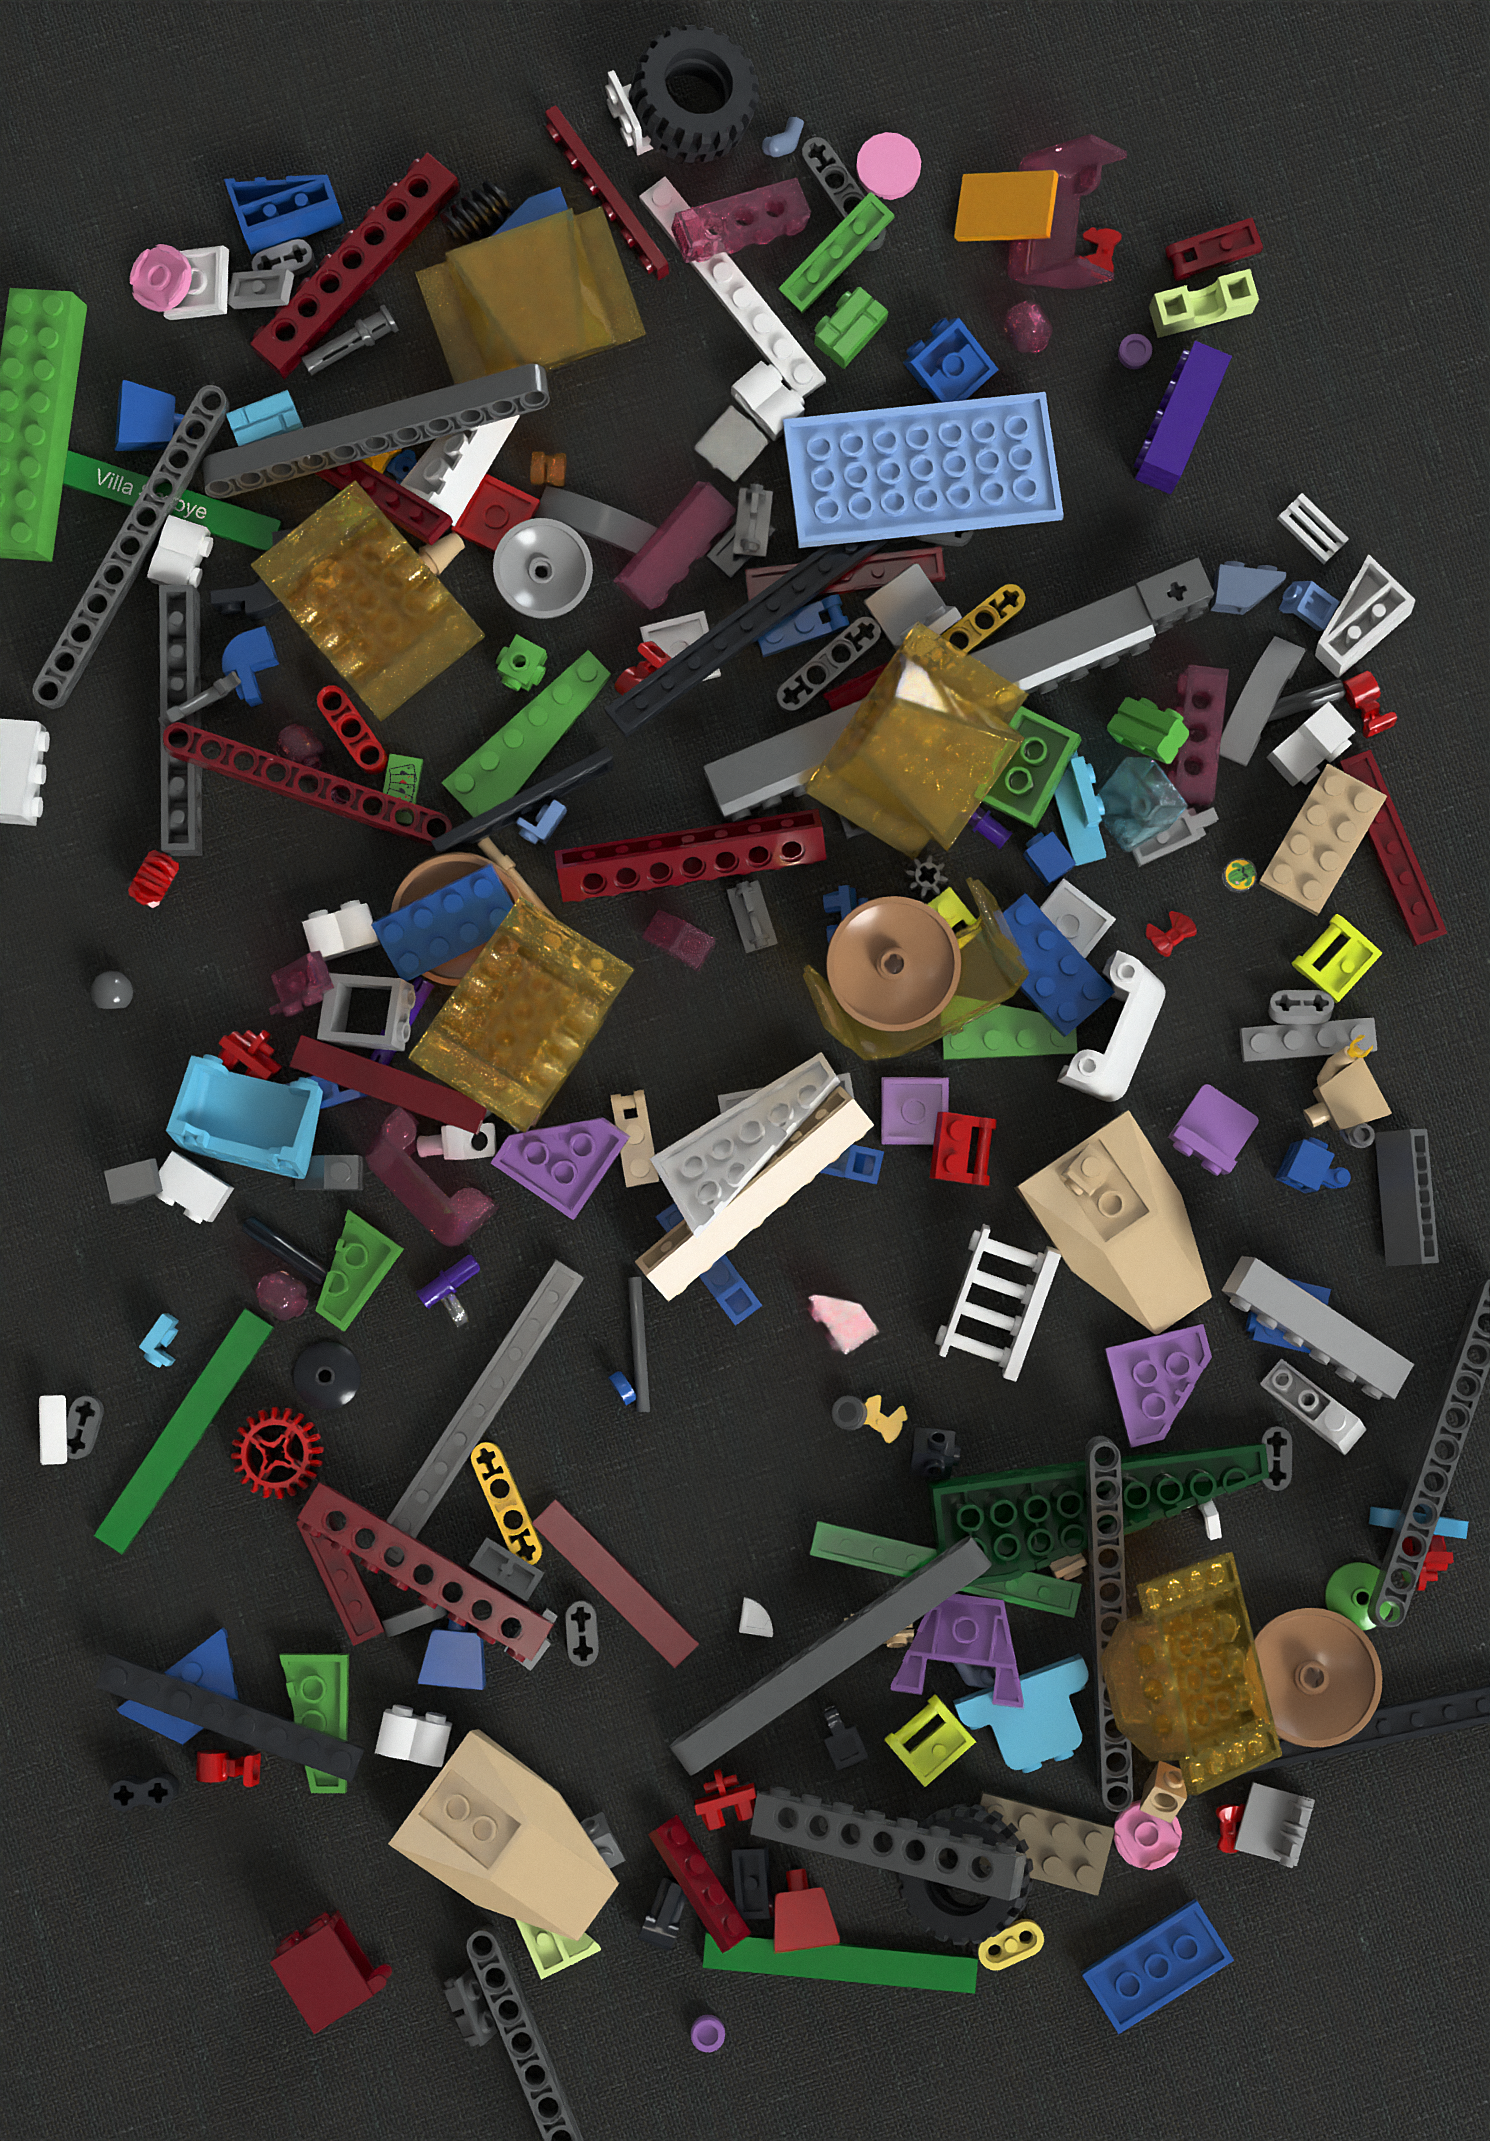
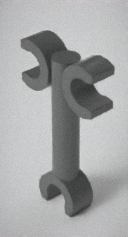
M233 671L225 678L217 680L207 690L179 706L176 705L165 711L164 715L158 718V721L166 729L170 724L180 722L183 718L204 706L208 708L217 700H222L232 689L241 683V680Z

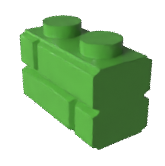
M857 287L852 294L849 291L845 292L836 304L838 310L831 318L827 315L824 316L814 329L817 333L815 335V345L844 369L882 327L888 317L887 309L872 299V296L861 287Z
M1130 697L1125 698L1118 708V714H1115L1107 725V731L1117 743L1166 764H1171L1178 753V748L1182 747L1189 736V730L1182 723L1184 718L1179 713L1170 708H1167L1165 712L1160 711L1152 701L1143 697L1140 701Z

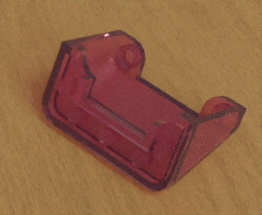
M399 1106L387 1117L369 1145L365 1155L366 1163L375 1175L440 1243L450 1247L458 1246L500 1207L489 1195L485 1196L478 1189L470 1187L463 1188L449 1199L411 1159L410 1155L417 1149L415 1136L417 1132L416 1127L420 1122L408 1110Z

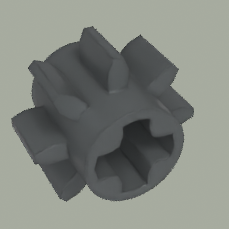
M930 855L927 861L922 864L918 859H914L913 863L916 871L909 870L905 875L913 878V883L908 888L909 891L917 888L921 891V898H924L926 892L932 890L937 896L940 893L939 888L936 886L937 883H946L948 879L940 876V871L943 869L944 864L936 866L932 863V856ZM921 870L926 874L929 872L934 874L931 879L932 884L927 880L924 882L919 881L922 874Z

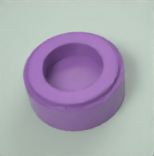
M1131 334L1125 337L1118 349L1120 362L1129 369L1144 367L1152 355L1150 341L1140 334Z
M702 2015L694 2021L691 2027V2040L698 2050L713 2052L719 2049L724 2042L725 2028L718 2017Z

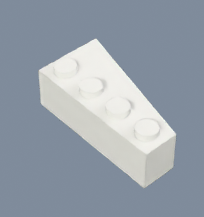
M519 415L436 438L400 485L449 514L453 520L451 525L455 526L500 448L512 431Z

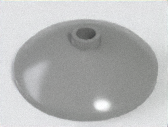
M536 518L521 522L504 535L495 551L493 576L500 595L513 609L529 617L548 619L566 614L582 601L592 580V558L586 543L574 529L557 520ZM538 567H543L547 571V576L539 578L535 574V570Z

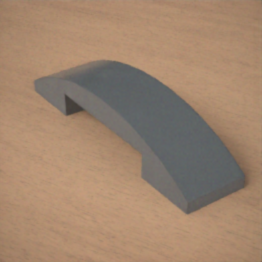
M546 486L540 500L541 504L534 516L535 518H548L560 521L575 531L625 550L626 554L653 565H657L668 538L666 532L628 513L596 500L550 486Z

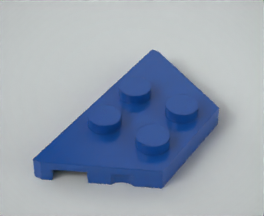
M224 1627L164 1672L239 1700L237 1686L233 1678L232 1658L229 1655L226 1639L228 1635ZM128 1700L117 1709L120 1714L180 1744H184L204 1728L132 1700Z

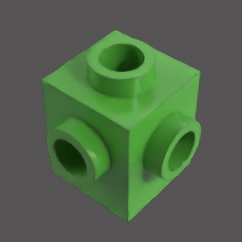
M516 634L510 647L504 646L496 660V664L499 665L497 668L499 676L502 677L501 682L515 691H519L520 687L529 691L533 684L537 686L546 671V668L543 667L547 659L546 650Z

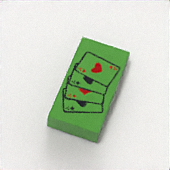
M390 754L383 793L416 804L423 759ZM400 811L395 814V821L397 823L412 824V816L408 812Z

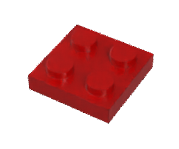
M485 474L451 530L460 537L495 553L504 535L519 523L533 519L541 503L539 499Z

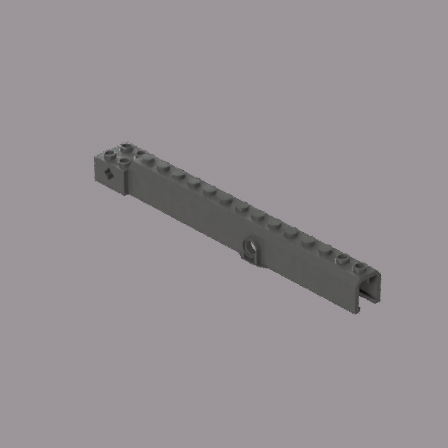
M1199 557L1140 581L1135 586L920 676L894 684L858 702L703 766L705 777L724 821L730 819L733 822L745 820L751 816L750 811L763 806L764 810L771 809L781 804V798L793 793L795 797L802 796L812 791V785L824 780L825 784L833 783L844 777L842 772L855 768L856 771L864 770L874 765L873 759L886 755L887 759L895 757L905 751L904 746L916 742L917 746L926 744L936 738L935 733L947 729L948 733L957 731L966 726V720L977 716L979 720L988 718L997 713V707L1008 703L1009 707L1019 705L1028 700L1026 695L1035 691H1039L1040 694L1050 692L1058 687L1057 682L1069 678L1071 682L1079 680L1089 674L1088 669L1100 665L1101 669L1110 667L1120 661L1119 656L1128 652L1132 656L1141 654L1150 649L1149 644L1152 643L1157 634L1171 629L1173 622L1184 618L1185 622H1189L1204 614L1203 610L1208 607V603L1214 595L1213 589ZM898 710L901 711L905 715V717L901 719L893 718L889 713L891 711Z

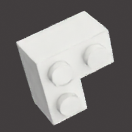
M1328 701L1266 758L1292 787L1300 780L1306 785L1320 772L1316 767L1324 759L1331 763L1352 744L1348 738L1356 731Z

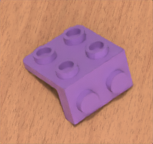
M1206 1084L1195 1095L1168 1138L1175 1142L1173 1147L1188 1157L1193 1154L1202 1160L1201 1166L1216 1176L1219 1173L1225 1175L1229 1174L1237 1162L1234 1159L1258 1125L1259 1120L1257 1116L1211 1085Z

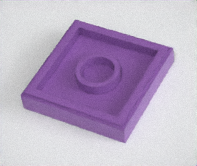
M882 1077L881 1144L934 1145L937 1113L949 1112V1078Z

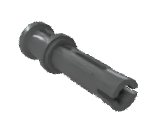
M383 304L380 306V311L364 320L357 319L356 323H354V328L306 356H302L301 358L311 376L361 346L371 347L375 345V340L391 331L394 333L399 331L386 306Z

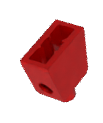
M806 1869L787 1871L788 1892L775 1894L774 1954L839 1944V1935L824 1888H808Z

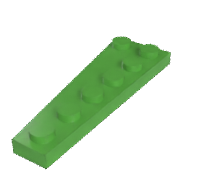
M587 650L442 782V785L473 818L516 796L520 789L530 780L543 760L553 751L554 746L576 722L577 717L587 708L610 679L611 673Z

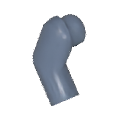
M789 117L784 133L766 137L763 140V152L772 157H780L792 153L797 147L804 121L797 117Z
M953 1663L966 1685L984 1689L995 1685L996 1668Z

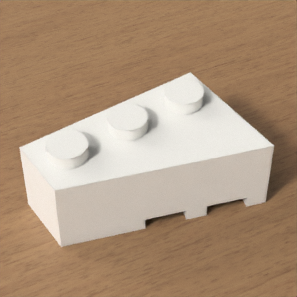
M1369 554L1317 645L1315 656L1337 678L1343 675L1411 614L1415 599Z
M0 719V823L36 826L37 817L42 815L43 800L42 797H39L40 784H44L46 780V766L42 764L43 752L48 751L50 738L46 728L37 721Z

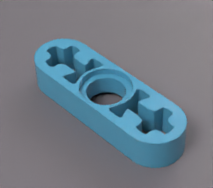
M1371 1506L1369 1524L1395 1528L1400 1510ZM1413 1512V1517L1416 1522L1422 1524L1426 1519V1514ZM1439 1516L1434 1534L1466 1539L1469 1521Z

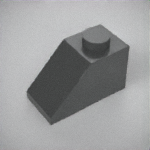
M359 1155L311 1156L306 1177L304 1179L295 1178V1190H363V1157Z

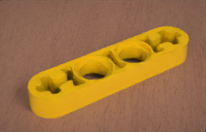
M1014 584L1004 585L921 652L918 661L921 673L924 674L936 669L934 666L930 668L926 666L928 662L927 656L930 655L935 658L942 653L943 648L939 646L940 644H943L946 652L954 658L949 660L946 654L941 658L939 667L967 656L1018 615L1025 603L1023 590ZM1004 594H1007L1009 597L1016 595V607L1007 605L1000 613L1004 616L1001 619L995 608H998L1005 599ZM989 613L994 620L993 626L989 629H980L975 623V617L978 614ZM953 634H964L968 639V646L963 650L954 649L949 640Z
M492 1442L480 1443L472 1451L471 1462L506 1545L511 1553L534 1565L542 1555V1545L534 1526L531 1524L532 1521L502 1451ZM482 1448H486L488 1452L494 1451L496 1457L492 1459L493 1467L497 1469L501 1466L504 1473H496L487 1480L485 1479L483 1473H489L490 1470L485 1462L481 1464L478 1462V1457L482 1455ZM495 1479H504L509 1484L510 1490L506 1497L497 1498L491 1493L490 1487ZM509 1510H517L523 1517V1523L518 1529H510L504 1523V1515ZM526 1528L530 1532V1535H524L526 1544L528 1546L534 1545L536 1548L532 1553L533 1559L528 1560L526 1556L520 1557L518 1555V1551L522 1548L519 1538L514 1542L510 1538V1536L520 1534Z

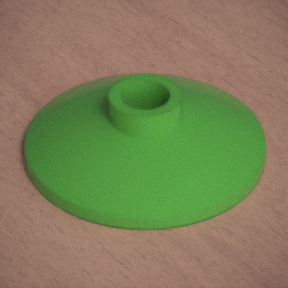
M1362 1562L1349 1563L1337 1569L1331 1575L1326 1585L1325 1603L1327 1609L1348 1618L1362 1631L1376 1627L1370 1621L1367 1609L1380 1570L1375 1566ZM1364 1591L1367 1594V1600L1363 1604H1358L1356 1596L1359 1592ZM1384 1602L1380 1607V1615L1384 1620L1392 1607L1387 1602Z

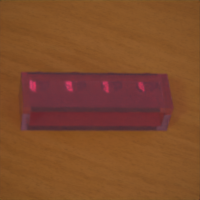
M697 482L614 579V582L641 608L648 610L658 608L667 599V591L674 583L681 582L687 576L690 570L688 567L695 558L702 557L711 546L709 542L717 533L720 534L728 528L732 522L730 517L735 513L736 509L710 483Z

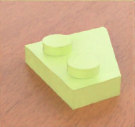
M515 1919L541 1979L601 1950L599 1944L585 1932L579 1941Z

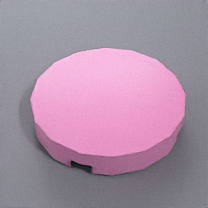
M885 132L875 135L863 144L858 153L856 173L859 183L867 193L872 192L874 195L883 197V199L893 200L905 196L915 187L920 176L921 158L918 149L910 139L900 134Z
M165 244L155 245L157 246L156 248L143 251L134 262L130 273V284L133 285L134 293L132 292L134 299L145 308L157 312L171 310L181 303L188 293L192 281L191 266L187 257L176 248Z
M1141 1800L1132 1802L1126 1810L1119 1812L1114 1822L1115 1831L1113 1839L1117 1851L1127 1863L1138 1868L1153 1870L1165 1866L1176 1856L1179 1850L1182 1831L1176 1816L1171 1823L1139 1810Z

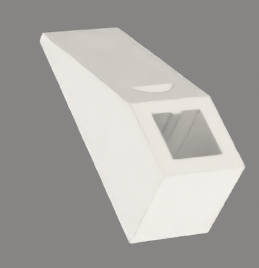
M1283 1359L1275 1365L1260 1383L1264 1389L1344 1455L1347 1454L1366 1431V1428L1357 1416Z

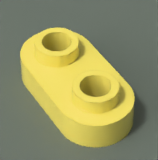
M1020 1919L1015 1921L994 1938L989 1937L985 1942L978 1943L977 1953L979 1959L990 1970L1006 1968L1038 1953L1044 1943L1043 1932L1040 1926L1033 1920ZM1021 1932H1031L1030 1940L1021 1941L1019 1939ZM996 1944L1000 1946V1952L997 1955L988 1953L991 1945Z

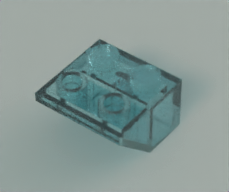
M1126 757L1096 795H1100L1105 814L1101 815V821L1124 852H1130L1168 830L1188 806L1152 757Z

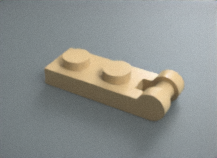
M644 1090L634 1091L633 1095L622 1097L621 1094L611 1095L615 1125L630 1136L620 1151L626 1187L660 1182L658 1172L650 1158L655 1156ZM625 1109H637L638 1117L625 1119Z

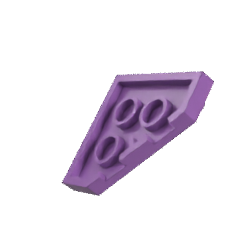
M603 1117L514 1133L507 1137L491 1161V1164L574 1220L630 1136Z
M1203 1324L1104 1348L1129 1447L1132 1448L1163 1440L1167 1435L1172 1422L1179 1410L1184 1406L1200 1374L1212 1358Z

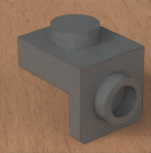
M603 1812L580 1822V1825L609 1868L626 1861L623 1851L611 1832Z

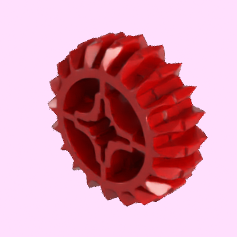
M272 1407L271 1418H269L265 1410L258 1411L260 1422L252 1416L246 1419L251 1430L246 1427L238 1428V1433L245 1437V1439L233 1440L232 1445L241 1447V1452L232 1453L231 1458L242 1460V1464L234 1467L235 1472L245 1469L247 1473L240 1480L242 1484H246L251 1479L255 1481L250 1489L252 1493H256L261 1486H264V1498L270 1497L272 1490L275 1489L276 1498L282 1499L284 1497V1488L287 1489L290 1496H294L297 1494L295 1483L304 1490L309 1486L304 1476L310 1479L317 1477V1473L310 1469V1467H320L323 1461L313 1458V1454L324 1452V1447H313L312 1442L321 1439V1435L317 1433L309 1436L308 1431L313 1429L315 1424L309 1422L302 1427L300 1424L304 1420L305 1415L303 1413H299L294 1420H291V1408H286L283 1416L280 1417L279 1408ZM269 1425L287 1427L285 1432L276 1441L270 1440L267 1437L263 1438L258 1434ZM295 1434L298 1435L303 1445V1462L292 1452L291 1445L295 1439ZM283 1443L284 1451L282 1453H285V1457L271 1463L273 1461L271 1455L274 1453H270V1447L275 1448ZM253 1444L256 1445V1448L263 1455L260 1471L257 1470L252 1460ZM278 1465L297 1471L288 1480L277 1481L268 1478Z

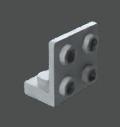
M917 563L912 564L864 600V604L900 656L910 657L962 618L955 606L945 605Z

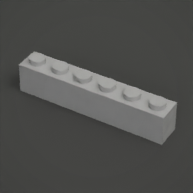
M1241 1256L1222 1289V1292L1231 1297L1229 1302L1233 1306L1244 1312L1251 1310L1258 1315L1256 1320L1260 1324L1272 1330L1275 1327L1284 1332V1340L1297 1347L1305 1346L1311 1350L1309 1354L1311 1358L1324 1365H1327L1329 1362L1337 1368L1335 1373L1338 1376L1352 1383L1356 1380L1363 1385L1361 1390L1374 1399L1380 1400L1381 1397L1395 1399L1414 1366L1412 1362L1257 1258Z

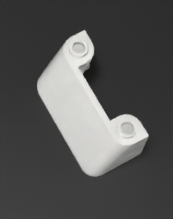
M1118 950L1107 959L1101 975L1109 979L1112 989L1115 991L1111 997L1125 1002L1104 1054L1089 1049L1080 1051L1073 1057L1069 1066H1063L1057 1082L1107 1102L1120 1099L1127 1091L1166 993L1162 982L1138 959Z

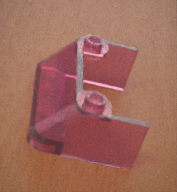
M1089 134L1032 152L1024 157L1018 172L1055 170L1058 173V183L1050 238L1010 241L1008 275L1012 280L1027 285L1073 290L1114 280V273L1090 263L1083 256H1074L1080 197L1090 194L1098 187L1101 181L1102 165L1125 159L1127 151Z

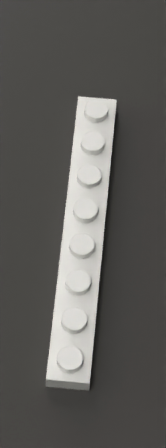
M664 177L639 196L640 202L769 364H772L780 372L790 390L792 388L795 389L805 399L826 383V377L669 180Z

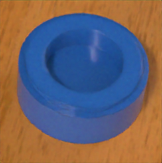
M617 1371L608 1377L614 1390L626 1406L636 1400L637 1396L621 1371Z

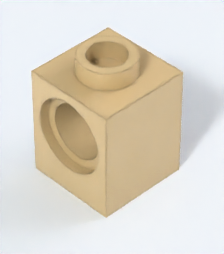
M1159 1760L1144 1784L1139 1810L1171 1823L1187 1799L1191 1773Z

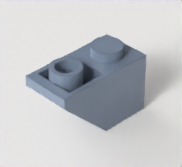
M1227 561L1224 565L1220 564L1214 575V595L1210 611L1245 614L1282 584L1286 578V572L1277 571V567L1270 565H1260L1255 569L1244 567V563L1237 561Z

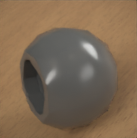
M112 970L103 972L92 983L90 992L92 1001L97 1008H125L133 997L132 983L121 972Z

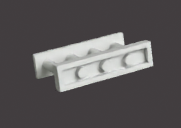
M983 1224L980 1232L974 1230L968 1247L969 1250L973 1251L948 1324L947 1326H940L935 1344L940 1345L939 1355L946 1357L949 1346H953L999 1362V1366L1003 1367V1377L1016 1382L1061 1253L1058 1249L1046 1246L1044 1254L1038 1252L1035 1255L989 1239L990 1227ZM983 1251L1032 1267V1271L1037 1273L1033 1285L1027 1284L1025 1287L977 1270ZM975 1283L1021 1299V1303L1026 1304L1022 1316L1016 1315L1015 1318L966 1302L971 1284ZM962 1314L1009 1330L1010 1335L1014 1336L1011 1347L1000 1349L954 1333L960 1315Z

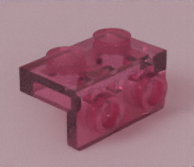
M320 950L311 952L271 974L281 1002L269 1008L270 1014L274 1015L283 1012L285 1017L298 1014L304 1010L302 1005L310 1006L324 1000L322 994L334 988Z

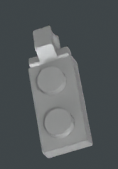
M1214 807L1199 814L1196 813L1194 808L1189 810L1186 808L1127 834L1125 840L1137 866L1140 867L1198 841L1206 835L1203 828L1217 822L1219 818Z

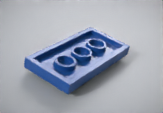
M490 863L372 922L371 926L399 977L407 982L522 925L523 921L493 864Z
M1026 893L975 937V940L1063 1037H1066L1115 993Z
M1193 1899L1081 1971V1974L1114 2028L1120 2034L1225 1967L1234 1959L1198 1901Z

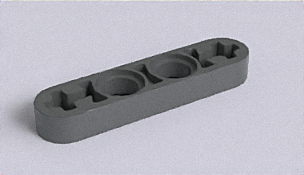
M814 137L804 143L802 162L837 215L843 221L849 215L844 211V204L849 200H856L860 203L865 196L825 139ZM812 149H815L816 152L823 151L822 161L826 167L821 173L819 172L822 169V164L818 158L813 157L810 159ZM830 174H839L843 178L844 183L841 187L833 189L826 184L825 179ZM886 228L864 250L875 251L879 249L885 241Z
M870 617L857 619L784 682L778 689L776 697L779 708L789 714L801 711L878 643L881 634L880 626L876 620ZM862 626L864 629L873 628L871 633L873 639L869 640L866 637L861 639L857 643V647L861 650L857 652L852 642L860 634L859 627ZM848 636H850L852 642H850L848 639H845V638L848 637ZM837 646H844L850 652V658L845 663H838L832 658V650ZM815 667L821 668L826 675L824 682L818 685L810 683L807 679V672ZM798 679H801L804 687L811 691L809 695L806 694L805 689L797 696L799 703L796 705L793 702L784 703L786 698L785 691L788 690L790 693H794L800 688V684L796 682Z

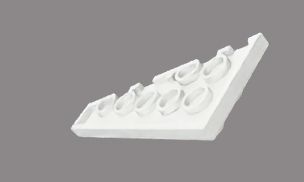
M822 1052L650 1158L696 1238L703 1233L840 1083Z

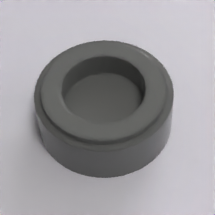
M848 1395L843 1396L834 1403L832 1418L838 1427L846 1430H856L865 1423L867 1408L859 1398Z

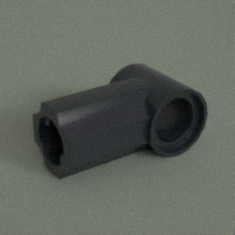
M664 1875L651 1910L648 1909L637 1938L667 1951L671 1950L680 1926L679 1918L687 1900V1896L675 1877Z

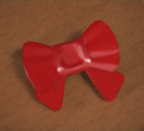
M1092 227L1083 234V239L1098 245L1096 254L1082 257L1081 263L1086 269L1096 274H1112L1114 265L1111 259L1114 246L1121 241L1122 235L1116 230L1099 229L1097 231L1096 228Z
M1169 912L1172 928L1166 933L1152 924L1147 925L1146 939L1151 940L1155 950L1165 957L1170 956L1173 947L1184 938L1197 934L1194 922L1182 913Z
M1242 1803L1240 1806L1226 1804L1216 1809V1815L1221 1821V1837L1217 1843L1218 1850L1225 1853L1239 1851L1234 1849L1238 1834L1236 1832V1822L1242 1820L1245 1804Z

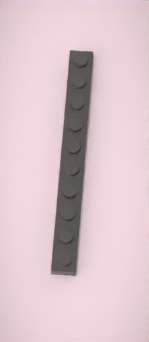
M555 1260L388 1517L387 1522L413 1538H417L585 1279L583 1276L560 1261ZM393 1546L388 1550L387 1556L400 1563L404 1558V1552L401 1548Z

